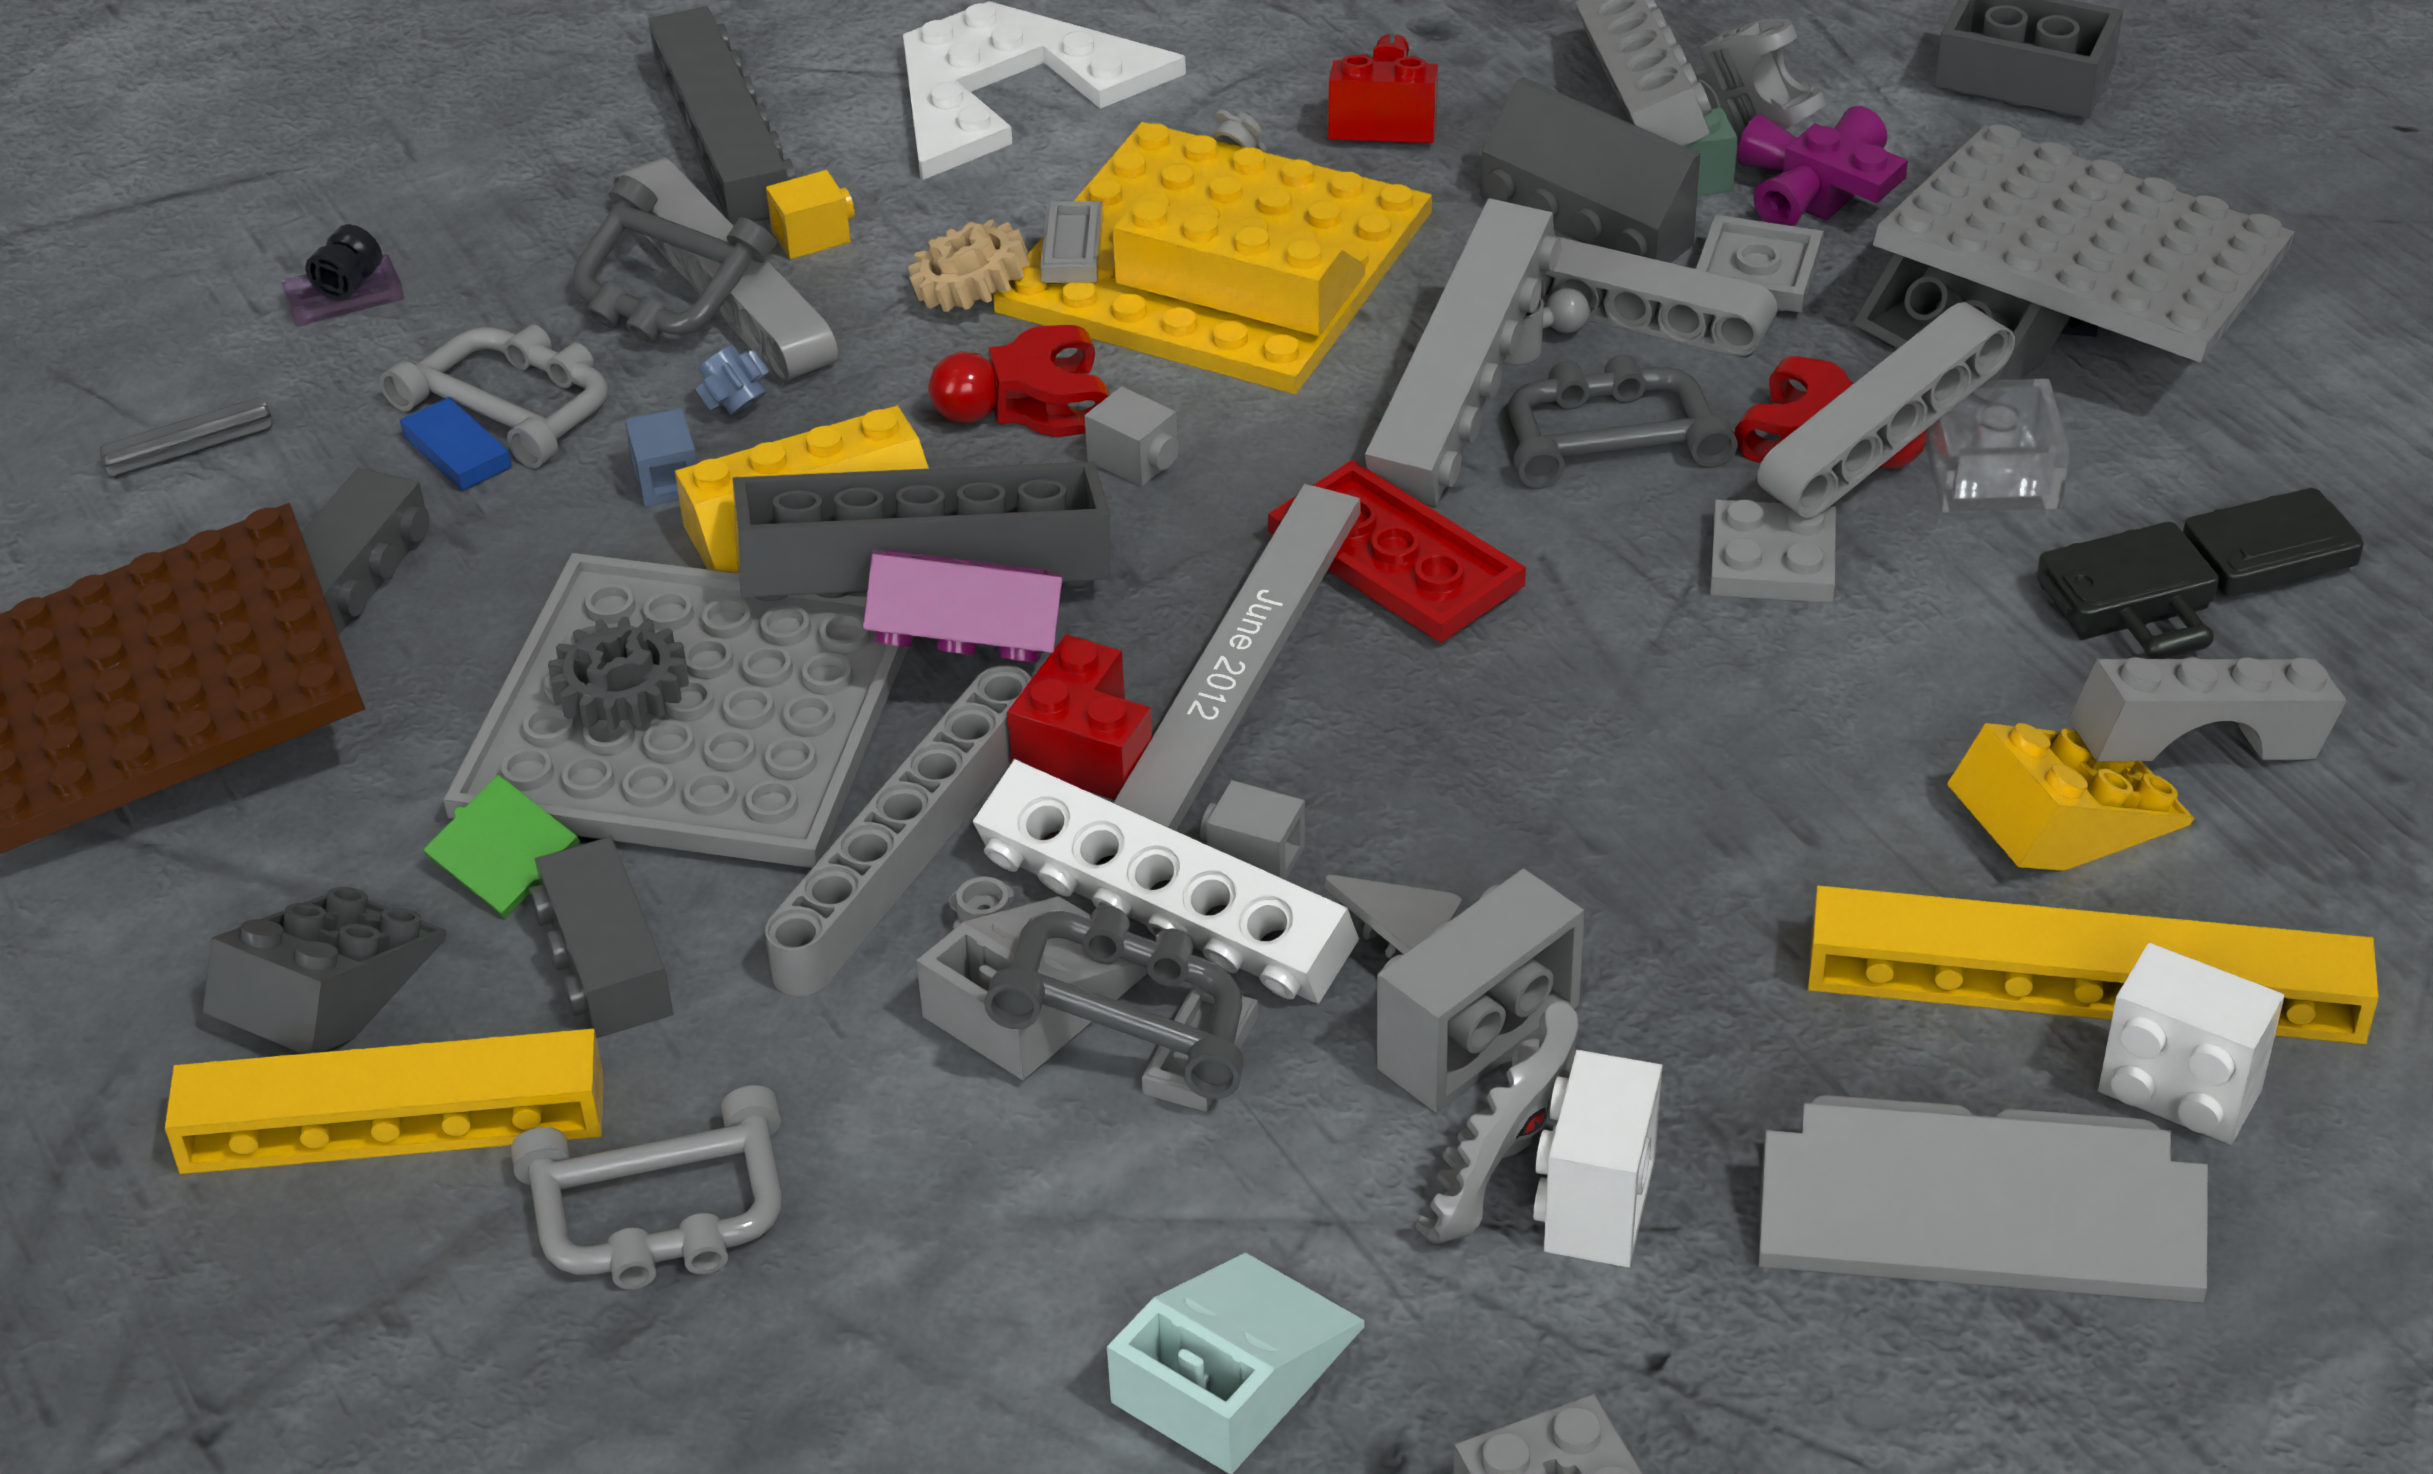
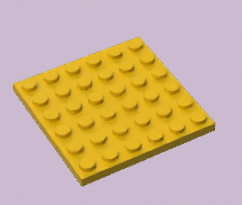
M1141 122L1074 200L1102 202L1103 223L1097 282L1042 283L1041 257L1043 236L1027 254L1030 265L1022 268L1024 277L1018 280H1009L1011 290L1008 292L996 291L993 294L995 313L1043 326H1080L1094 340L1296 395L1432 213V194L1413 190L1401 184H1389L1361 177L1354 172H1341L1313 165L1306 160H1293L1263 152L1254 147L1242 148V146L1216 141L1210 136L1194 135L1170 129L1158 123ZM1137 198L1155 200L1175 208L1195 213H1207L1215 218L1247 226H1258L1270 232L1298 239H1309L1322 245L1341 249L1365 265V275L1321 335L1316 336L1116 283L1113 227Z

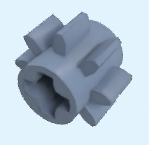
M730 345L714 354L698 368L705 379L702 380L704 383L695 388L710 412L716 408L719 410L724 406L730 416H734L766 394L760 382L762 381L761 378L769 373V370L755 350L749 353L745 351L740 355L735 346Z

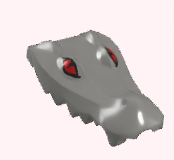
M1557 1001L1546 1008L1539 1020L1540 1040L1533 1038L1523 1041L1512 1055V1067L1506 1072L1509 1086L1491 1089L1487 1096L1490 1107L1470 1116L1467 1120L1468 1128L1462 1129L1457 1135L1461 1142L1458 1148L1448 1147L1443 1152L1442 1157L1449 1164L1451 1170H1440L1436 1177L1448 1190L1443 1195L1438 1193L1430 1203L1431 1209L1437 1214L1438 1218L1429 1219L1421 1215L1414 1223L1415 1228L1432 1244H1442L1451 1240L1468 1237L1478 1228L1483 1216L1485 1187L1502 1158L1515 1155L1529 1146L1532 1136L1544 1128L1550 1112L1557 1076L1569 1078L1576 1054L1574 1044L1578 1031V1016L1574 1008L1568 1003Z

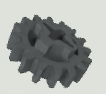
M622 617L618 622V626L609 628L603 620L596 621V632L591 634L577 629L573 631L575 644L559 643L556 646L558 659L548 662L549 681L555 705L562 704L564 717L567 719L581 714L583 727L586 728L592 727L599 720H604L607 723L608 731H615L621 720L628 719L635 728L641 727L642 715L650 713L655 717L662 718L665 716L663 702L680 703L682 700L680 688L689 684L682 642L674 643L673 631L669 628L655 633L654 623L648 619L641 623L638 628L630 625L629 617Z

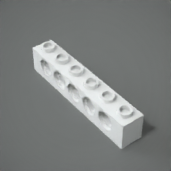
M1015 759L973 820L986 846L984 853L1000 867L1012 872H1016L1021 867L1036 874L1039 880L1052 891L1067 897L1075 892L1092 900L1096 908L1101 906L1119 908L1127 917L1147 925L1148 930L1154 936L1164 929L1173 928L1181 930L1190 936L1194 948L1201 950L1210 962L1230 973H1236L1239 968L1259 977L1262 984L1270 991L1286 999H1294L1296 995H1299L1319 1005L1359 940L1347 907ZM1060 831L1055 837L1043 840L1050 833ZM1115 855L1109 862L1096 865L1104 857ZM1171 880L1163 888L1150 890L1152 886L1160 881ZM1227 905L1226 908L1218 914L1210 916L1205 915L1211 908L1215 906ZM1272 931H1284L1281 936L1272 941H1261L1266 934Z

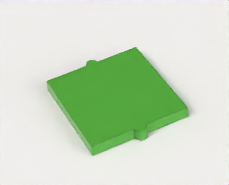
M498 774L466 807L459 806L455 809L454 815L456 817L423 849V852L434 863L505 919L530 894L529 888L540 885L535 858L576 847L580 840L573 832Z

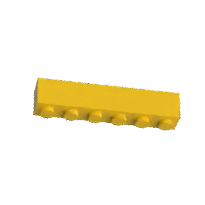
M595 1029L180 1064L173 1066L165 1131L179 1174L508 1146L521 1133L539 1127L557 1129L566 1136L567 1140L602 1137L604 1073Z

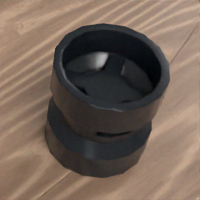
M341 225L327 239L326 246L320 247L306 261L305 271L307 278L312 286L327 298L337 301L347 300L361 286L362 279L368 278L381 265L382 251L376 239L368 231L356 225Z

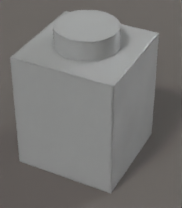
M1123 386L1085 415L1087 460L1089 462L1094 461L1095 465L1140 487L1144 486L1162 470L1169 468L1174 460L1178 458L1179 442L1177 440L1176 411Z
M1231 780L1218 804L1210 803L1207 807L1200 828L1201 840L1207 841V845L1287 880L1305 848V800Z

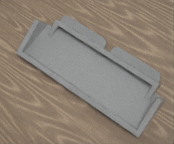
M1823 1095L1815 1098L1811 1103H1804L1801 1133L1766 1130L1761 1172L1758 1267L2204 1303L2207 1292L2208 1164L2171 1161V1130H2160L2153 1122L2145 1119L2016 1109L2004 1110L1997 1117L1974 1116L1968 1109L1959 1105Z

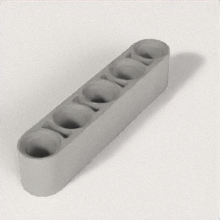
M1558 237L1561 239L1558 263L1552 272L1546 270L1541 281L1542 290L1540 297L1543 299L1544 307L1547 299L1555 291L1563 288L1575 289L1582 293L1588 301L1589 321L1733 356L1752 354L1759 347L1778 310L1777 301L1773 294L1767 288L1757 283Z
M1966 302L1953 305L1772 448L1759 466L1757 473L1759 486L1804 518H1813L1821 514L1995 375L2012 355L2015 346V336L2012 330Z

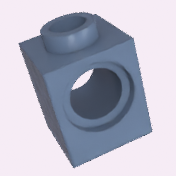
M682 408L624 419L631 462L644 507L679 500L675 470L697 464L694 444Z

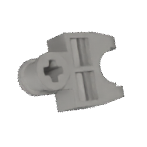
M1762 19L1734 27L1698 48L1707 72L1696 75L1698 82H1701L1711 108H1723L1739 142L1746 126L1756 115L1763 114L1786 130L1827 105L1821 89L1814 90L1812 85H1803L1791 77L1785 67L1783 60L1784 49L1788 43L1798 37L1790 19Z

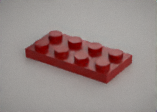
M1354 460L1349 461L1312 485L1360 498L1361 513L1328 571L1440 643L1525 586L1526 567ZM1296 496L1268 513V532L1274 535Z

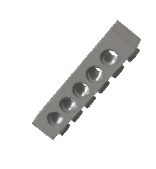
M1578 0L1575 2L1594 52L1631 124L1682 146L1710 135L1703 117L1712 113L1705 90L1701 82H1698L1690 62L1687 63L1680 44H1677L1670 26H1667L1660 8H1657L1654 0Z

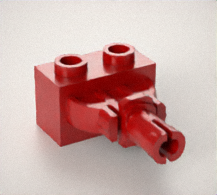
M1390 34L1380 37L1377 45L1373 48V59L1368 57V54L1346 56L1342 60H1333L1329 76L1328 139L1434 143L1437 124L1438 64L1426 63L1424 59L1416 56L1407 57L1409 52L1408 42L1405 37L1395 34L1394 43H1390Z

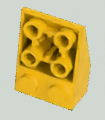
M1985 723L1947 783L1949 788L2012 861L2021 868L2066 871L2188 827L2195 819L2178 801V792L2175 787L2160 776L2153 774L2142 761L2096 762L2077 731L2070 728L2055 731L2037 729L2025 723H2018L2015 726Z

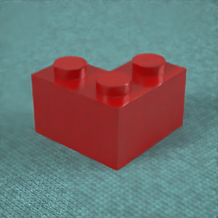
M1069 634L1064 635L1053 650V653L1049 655L1007 711L1011 764L1014 759L1082 790L1115 800L1152 739L1151 707L1125 700L1122 650Z

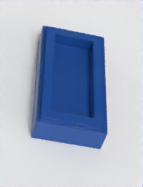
M450 397L400 420L403 436L461 491L512 467L509 451Z

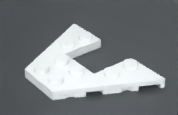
M990 1L971 5L965 11L941 20L929 21L923 27L903 34L919 172L922 180L1012 145L1011 126L971 93L979 88L1045 63L1101 109L1186 75L1185 56L1182 54Z

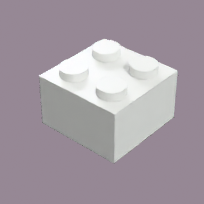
M2148 943L2116 996L2098 1092L2120 1100L2127 1105L2140 1108L2185 1126L2194 1132L2205 1134L2232 1145L2262 1091L2285 994L2155 944Z
M1576 1050L1569 1078L1557 1076L1551 1099L1550 1119L1558 1120V1122L1554 1125L1553 1131L1543 1129L1536 1158V1173L1548 1175L1547 1178H1540L1533 1214L1534 1220L1545 1222L1544 1252L1630 1268L1655 1162L1662 1064Z

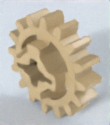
M988 220L984 225L969 222L958 232L951 228L946 230L947 237H937L936 239L929 240L927 243L930 250L916 252L914 257L917 263L909 265L908 270L911 275L909 278L918 300H924L929 309L941 304L943 312H948L954 306L963 307L964 310L970 309L975 301L979 299L988 303L992 301L991 294H994L996 291L1008 292L1011 290L1008 281L1022 279L1024 277L1022 268L1030 265V261L1019 229L1013 230L1009 222L997 227L994 220Z

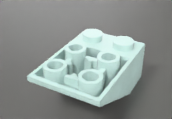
M1245 1252L1154 1297L1107 1346L1111 1403L1228 1474H1233L1364 1328V1320Z

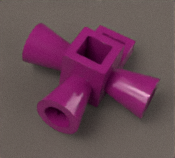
M1853 106L1847 109L1834 128L1814 123L1799 137H1795L1763 114L1756 115L1746 126L1737 151L1738 162L1741 165L1783 172L1760 183L1754 191L1753 199L1758 214L1765 222L1795 226L1804 212L1827 221L1855 195L1878 203L1906 179L1908 166L1907 159L1889 153L1884 149L1887 143L1886 127L1875 112L1863 106Z

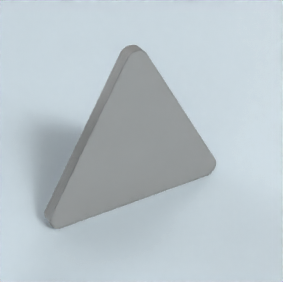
M1331 874L1326 876L1323 883V888L1365 922L1363 927V937L1365 939L1382 936L1389 942V946L1385 950L1387 958L1404 955L1429 937L1440 923L1448 919L1452 920L1462 901L1458 895L1450 892Z

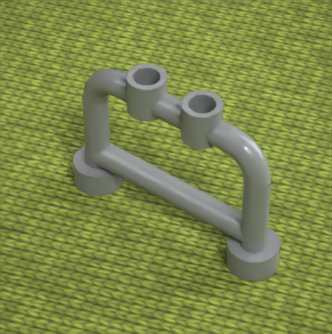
M534 324L527 326L517 334L495 327L467 330L455 336L414 365L411 362L402 360L380 376V387L383 394L394 407L401 411H410L428 398L430 391L445 399L450 397L463 407L511 427L512 429L507 435L509 448L520 463L532 469L539 468L557 454V439L598 410L606 401L609 390L604 375L594 369L593 357L586 347L574 342L558 353L552 350L551 340L547 333L541 327ZM492 349L504 353L508 361L519 370H526L530 366H534L546 371L550 379L561 388L566 389L576 384L585 390L552 415L545 418L444 372L475 351Z
M759 1085L744 1086L730 1092L721 1103L725 1128L570 1158L567 1138L557 1129L539 1127L518 1135L511 1144L514 1174L522 1183L531 1185L539 1242L547 1260L558 1269L576 1275H595L611 1272L614 1284L623 1289H638L651 1283L656 1276L655 1263L684 1257L686 1269L695 1274H710L723 1268L728 1261V1247L742 1245L758 1239L774 1225L781 1212L782 1191L770 1139L781 1125L779 1108L774 1092L767 1087ZM739 1153L745 1154L754 1201L751 1208L744 1214L721 1220L716 1215L710 1213L694 1214L683 1220L677 1229L648 1234L640 1228H625L612 1234L607 1243L594 1246L575 1245L568 1237L561 1189Z

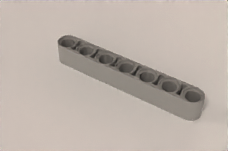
M662 157L614 175L613 186L621 175H627L647 186L657 196L658 201L650 214L727 241L726 237L733 228V225L668 158ZM644 235L700 295H702L722 263ZM752 260L717 313L751 350H755L765 365L782 382H788L837 362V344L824 318L767 260L763 263Z
M998 665L988 668L978 675L769 918L765 925V938L772 982L777 990L785 995L800 997L809 996L823 989L1011 764L1007 711L1031 680L1026 671L1016 666Z

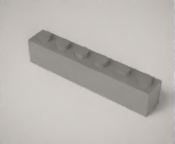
M1488 198L1365 453L1367 469L1425 505L1436 507L1445 487H1452L1455 484L1461 468V452L1466 442H1474L1479 433L1482 421L1481 409L1486 399H1493L1499 390L1502 379V364L1506 356H1513L1519 347L1522 335V321L1527 312L1534 313L1538 306L1542 290V278L1546 270L1552 272L1558 263L1561 239L1554 237L1553 212Z

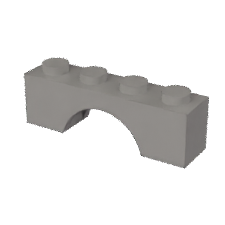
M2139 657L2129 659H2097L2069 716V721L2096 762L2153 761L2170 743L2183 734L2197 727L2220 721H2235L2262 760H2303L2317 758L2347 700L2328 676L2327 670L2317 659L2303 657L2295 659H2254L2249 657L2240 659H2199L2194 657L2185 659H2144Z

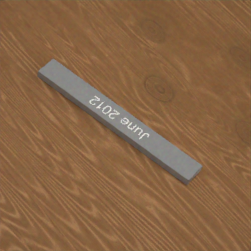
M1304 483L1113 802L1114 804L1174 831L1178 829L1361 513L1360 498Z

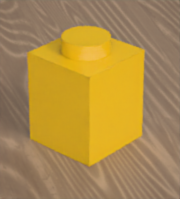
M827 170L766 186L771 231L789 259L851 242L848 220L855 218L853 201L847 188H839Z

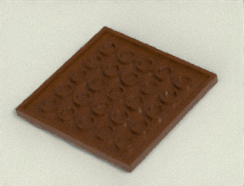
M290 503L277 508L259 509L251 513L243 521L219 530L202 531L191 537L186 543L160 553L149 552L142 554L126 566L102 575L85 576L77 580L69 588L43 598L32 597L25 599L11 610L0 614V854L366 710L299 523Z

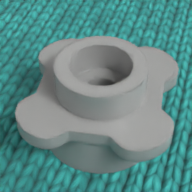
M1223 109L1217 111L1214 118L1220 126L1213 134V138L1216 141L1242 146V148L1254 147L1263 152L1267 151L1266 146L1260 140L1261 128L1251 116L1241 112L1235 113L1233 116Z
M982 876L967 880L949 898L950 908L957 913V920L953 924V929L964 921L1011 909L1010 904L1014 901L1013 889L993 877Z

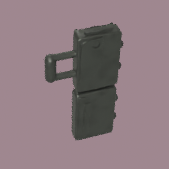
M2306 488L2278 496L2271 495L2266 499L2225 509H2216L2213 512L2189 517L2185 520L2183 531L2173 522H2164L2046 551L2039 557L2036 577L2040 582L2042 590L2048 593L2062 615L2076 630L2080 640L2129 629L2144 649L2145 655L2148 658L2167 659L2203 650L2214 641L2213 631L2202 622L2195 611L2208 608L2209 603L2215 600L2217 587L2227 596H2238L2353 567L2360 563L2364 542L2362 536L2320 490ZM2178 616L2187 628L2153 636L2144 624Z

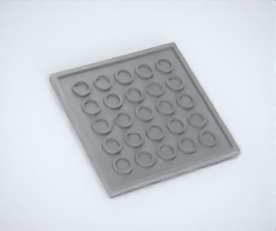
M1996 124L1983 126L1880 222L1873 246L2201 363L2289 252L2295 231L2283 228L2281 222L2271 216L2264 214L2246 215L2228 209V204L2219 198L2206 195L2193 197L2176 191L2175 185L2169 181L2154 177L2141 179L2124 173V169L2114 162L2107 160L2089 161L2072 155L2071 149L2062 144L2054 142L2039 144L2022 138L2021 133L2012 127Z
M572 553L443 799L447 818L454 819L456 817L454 815L455 809L459 806L466 807L499 774L576 836L597 839L612 836L613 841L813 868L822 858L906 655L908 646L874 642L875 631L863 629L867 591L850 592L848 595L840 598H823L816 594L788 595L779 601H762L755 597L741 598L739 573ZM622 617H629L630 625L637 628L647 619L652 620L655 633L667 628L673 631L674 643L682 642L684 646L689 684L680 688L682 697L680 703L663 702L665 716L662 718L647 713L642 715L641 727L635 728L628 719L621 720L615 731H608L607 723L604 720H599L592 727L586 728L583 727L581 714L567 719L564 717L562 704L555 705L549 681L548 662L558 659L556 646L559 643L575 644L573 631L579 629L588 634L596 632V621L603 620L609 628L617 627Z

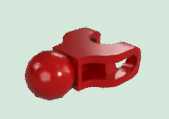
M1076 325L1032 327L1019 334L1014 342L1008 345L989 347L988 360L978 353L963 351L948 355L933 368L928 383L931 403L938 413L950 422L971 424L982 420L990 412L994 411L997 424L1017 423L1028 427L1034 432L1051 437L1085 434V415L1110 396V392L1105 382L1098 376L1088 375L1094 363L1095 347L1089 333L1084 328ZM1064 349H1078L1070 357L1056 358V355ZM1087 400L1095 402L1093 406L1085 410H1074L1068 406V403Z
M1800 356L1784 358L1779 362L1769 378L1770 394L1774 404L1753 405L1745 412L1735 427L1734 434L1739 451L1748 460L1761 464L1772 448L1854 383L1848 379L1846 372L1835 363ZM1789 379L1800 382L1807 391L1796 389ZM1928 428L1879 468L1901 469L1915 460L1924 450ZM1754 429L1779 435L1781 438L1777 441H1768L1757 435Z

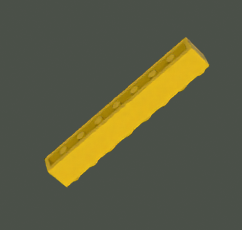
M1817 885L1808 991L2112 1020L2117 994L2147 944L2152 943L2285 994L2275 1036L2366 1045L2379 998L2374 937Z

